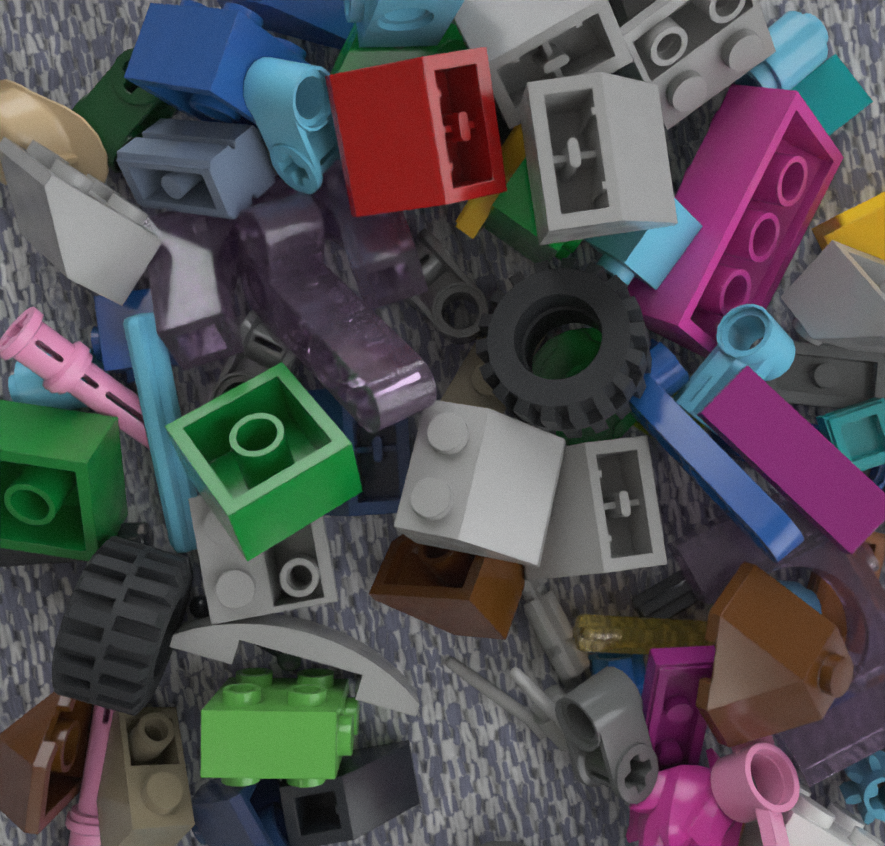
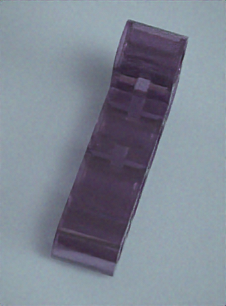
M295 192L241 209L237 222L239 273L241 286L249 305L359 425L367 432L376 433L434 405L437 398L436 384L425 361L324 264V223L312 197L304 192Z

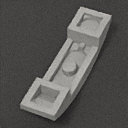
M273 613L211 625L210 616H204L184 622L173 634L169 646L232 665L240 650L242 641L357 673L355 700L416 717L420 705L414 686L395 666L375 650L334 628L302 618Z

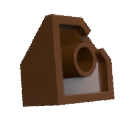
M401 534L391 542L369 591V595L380 603L453 635L506 640L525 587L523 564L415 543L406 535Z
M743 561L708 613L705 640L716 643L712 679L707 677L699 679L696 701L697 709L718 743L729 748L822 720L834 699L840 698L848 690L852 681L854 667L840 632L834 623L756 564Z
M53 692L0 733V811L24 833L38 835L80 792L94 708L93 704L61 696Z

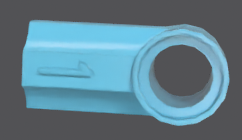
M740 305L730 310L722 318L716 333L717 346L693 373L690 381L673 398L682 409L713 433L715 432L697 414L743 367L748 365L764 381H770L784 374L794 361L796 349L793 340L765 308L759 305ZM763 337V339L757 346H755L752 349H749L757 339Z

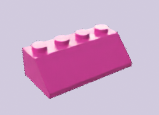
M731 84L719 110L711 120L710 128L691 165L685 171L682 183L674 197L703 227L657 290L635 277L627 286L630 297L635 296L641 308L647 329L704 358H707L717 346L716 333L718 325L730 310L743 304H756L764 307L765 310L767 309L844 158L798 91Z

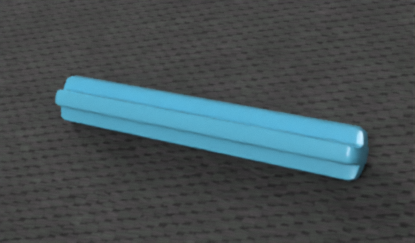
M155 313L135 314L125 318L123 326L169 542L177 553H187L197 549L188 501L189 498L197 496V491L187 476L165 429V425L182 416L163 321Z

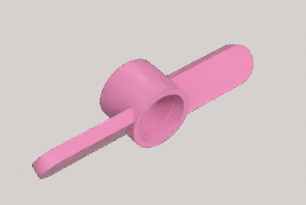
M772 735L732 747L733 753L719 758L711 771V788L717 804L728 817L737 822L749 823L757 820L763 846H790L782 813L791 810L799 797V779L793 763L780 748L775 746ZM752 777H753L754 780H755V783H756V785H757V789H756V787H755V785H754V783H753Z

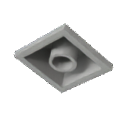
M832 240L780 297L795 316L792 320V325L803 338L818 346L824 342L853 351L885 353V260Z

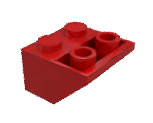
M487 47L422 56L325 76L352 217L441 206L507 192Z

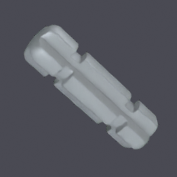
M547 579L525 581L522 595L527 603L523 606L545 649H551L554 655L550 658L559 676L563 680H567L583 673L590 667V661L580 642L575 644L572 637L576 634L553 590L548 592L545 583L548 582Z

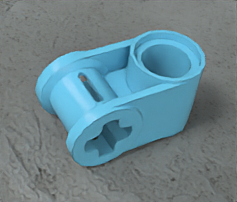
M262 57L251 65L244 80L243 96L246 107L254 117L270 152L272 165L278 175L294 190L303 194H312L322 185L323 174L336 160H341L325 76L331 74L321 66L273 57Z

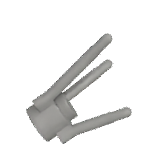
M524 609V613L528 621L530 622L535 635L537 636L540 644L542 645L545 653L547 654L550 662L552 663L555 671L557 672L550 658L554 655L553 652L551 651V649H545L531 619L529 618L526 610ZM449 657L446 659L445 664L450 670L526 724L540 740L548 737L560 751H568L564 733L556 718L555 706L560 698L580 685L575 677L563 680L559 676L564 685L563 690L558 684H555L542 691L520 668H512L510 670V677L534 702L531 712L456 658Z

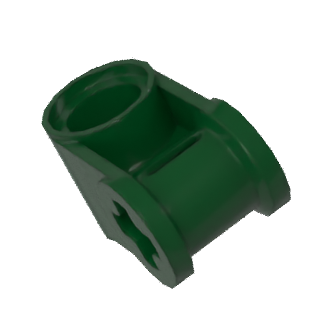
M134 48L127 49L120 54L95 87L83 96L72 109V111L83 117L99 135L107 152L108 166L115 173H122L116 161L118 150L135 137L143 138L142 132L160 118L172 119L179 111L124 78Z

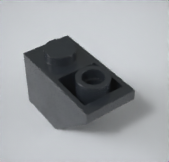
M409 740L354 749L352 756H342L336 779H326L319 786L308 788L294 787L287 784L286 779H282L279 786L289 846H322L355 840L420 804Z

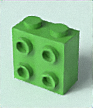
M260 667L244 668L236 671L235 677H229L201 710L200 778H221L222 784L232 787L253 785L261 779H286L287 784L300 788L315 787L323 784L326 779H336L342 756H352L354 735H358L360 703L358 700H355V697H348L349 679H334V671L323 668L300 670L297 672V678H273V670Z

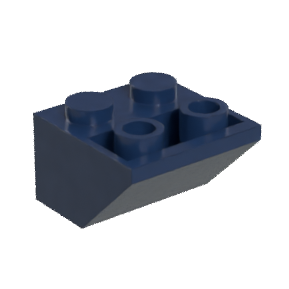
M391 383L307 390L352 443L363 492L324 516H363L397 513L413 452L408 384Z

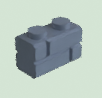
M160 118L142 132L143 138L135 137L117 151L116 161L137 204L146 208L161 210L165 208L168 211L235 219L252 204V198H259L275 183L276 174L259 129L255 128L254 125Z

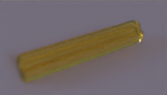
M583 613L577 616L575 626L572 628V637L575 639L576 649L581 652L649 655V651L652 648L712 645L716 648V643L705 640L707 620Z

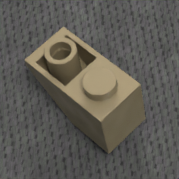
M144 707L136 716L114 711L96 801L101 846H175L195 825L176 707Z

